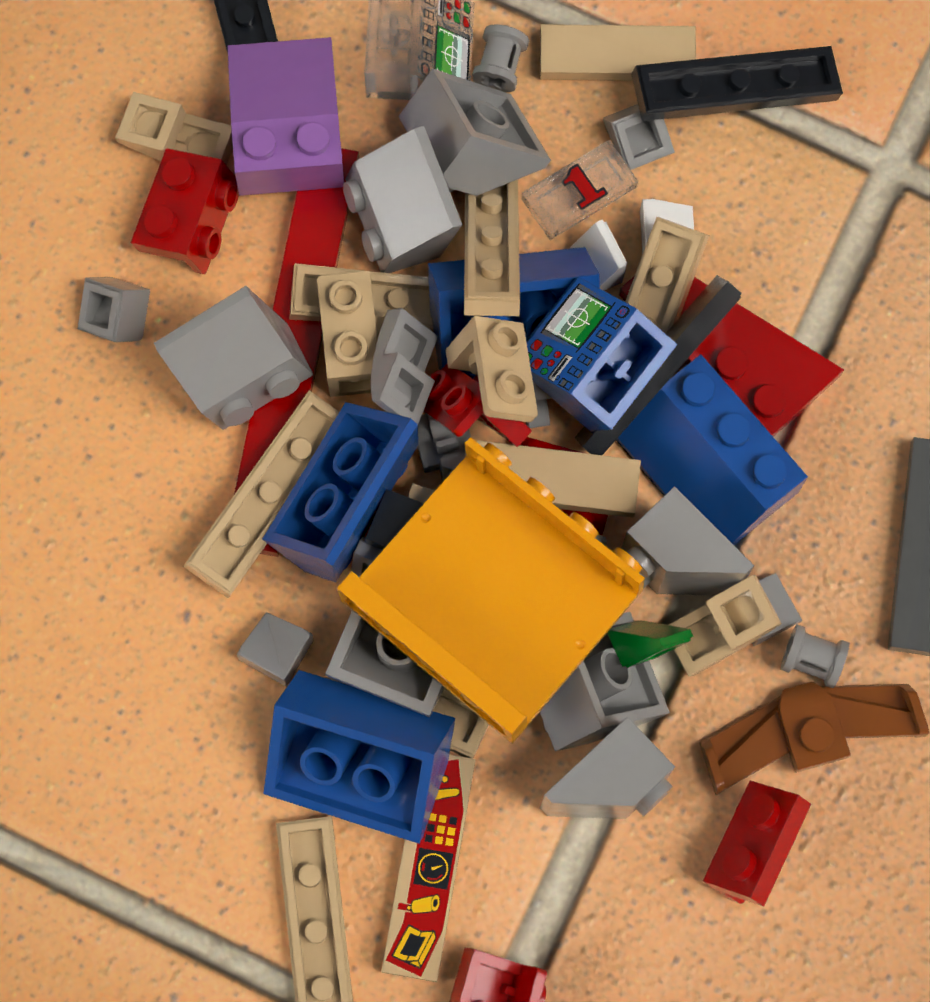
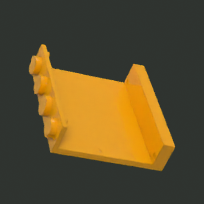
M470 437L465 442V458L361 576L358 577L351 571L337 587L341 601L513 744L641 594L645 578L639 574L642 570L641 565L629 553L619 547H616L612 552L596 539L598 531L587 519L576 512H572L570 516L566 515L552 503L555 500L554 495L541 482L532 477L524 481L509 469L512 462L500 449L491 443H487L482 447Z

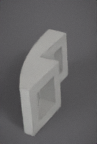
M403 308L387 310L373 358L371 395L372 401L386 412L411 418L418 424L435 382L424 372L438 336Z

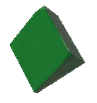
M634 621L611 628L608 631V636L622 667L626 666L627 668L656 659L690 642V638L694 637L690 629L649 621Z

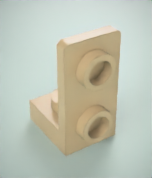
M368 271L321 275L317 278L330 397L371 393L372 365L378 340L371 275Z
M474 315L446 348L448 368L470 371L478 375L483 412L486 416L532 422L537 417L538 411L524 324Z

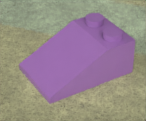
M331 37L228 45L231 129L234 168L239 196L343 187L344 177Z

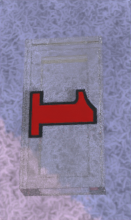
M608 140L522 192L521 199L549 240H552L637 188L638 180L612 142Z

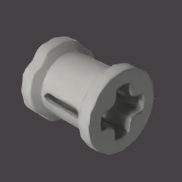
M494 24L486 26L483 34L486 45L480 65L474 67L473 81L503 92L515 91L517 86V77L515 76L521 52L527 50L529 38L523 32L506 25Z
M796 624L787 644L780 670L789 673L791 670L796 669L824 679L825 686L834 688L843 670L850 643L840 640L836 644L807 634L804 626Z

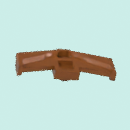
M808 682L784 689L778 698L699 743L715 795L788 753L794 771L797 773L849 758L851 753L846 738L926 737L929 734V728L918 694L909 684L834 686V688L820 686L814 682Z

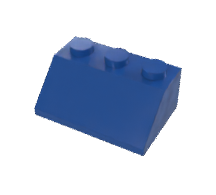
M585 247L519 254V316L483 317L523 323L527 340L575 278L579 277L600 288V274ZM465 260L428 263L430 315L433 322V333L438 336L435 348L439 370L447 364L446 348L474 317L464 315ZM460 370L472 379L476 376L470 371Z
M701 354L670 378L616 439L632 459L641 460L640 469L663 496L675 486L733 545L798 494L808 478Z
M345 402L262 540L304 572L336 583L343 570L351 563L361 537L365 535L372 524L386 489L392 490L397 480L406 471L408 461L419 445L418 424L408 417Z
M298 670L274 705L263 794L420 844L448 764L456 718L434 711L430 717H427L350 685Z

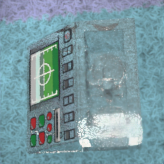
M369 0L364 69L366 98L410 100L431 69L471 81L475 3L470 0Z

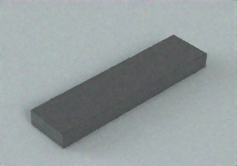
M914 437L910 444L887 650L930 656V439Z

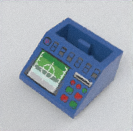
M579 277L572 281L526 340L533 382L589 431L612 430L678 345L637 308Z

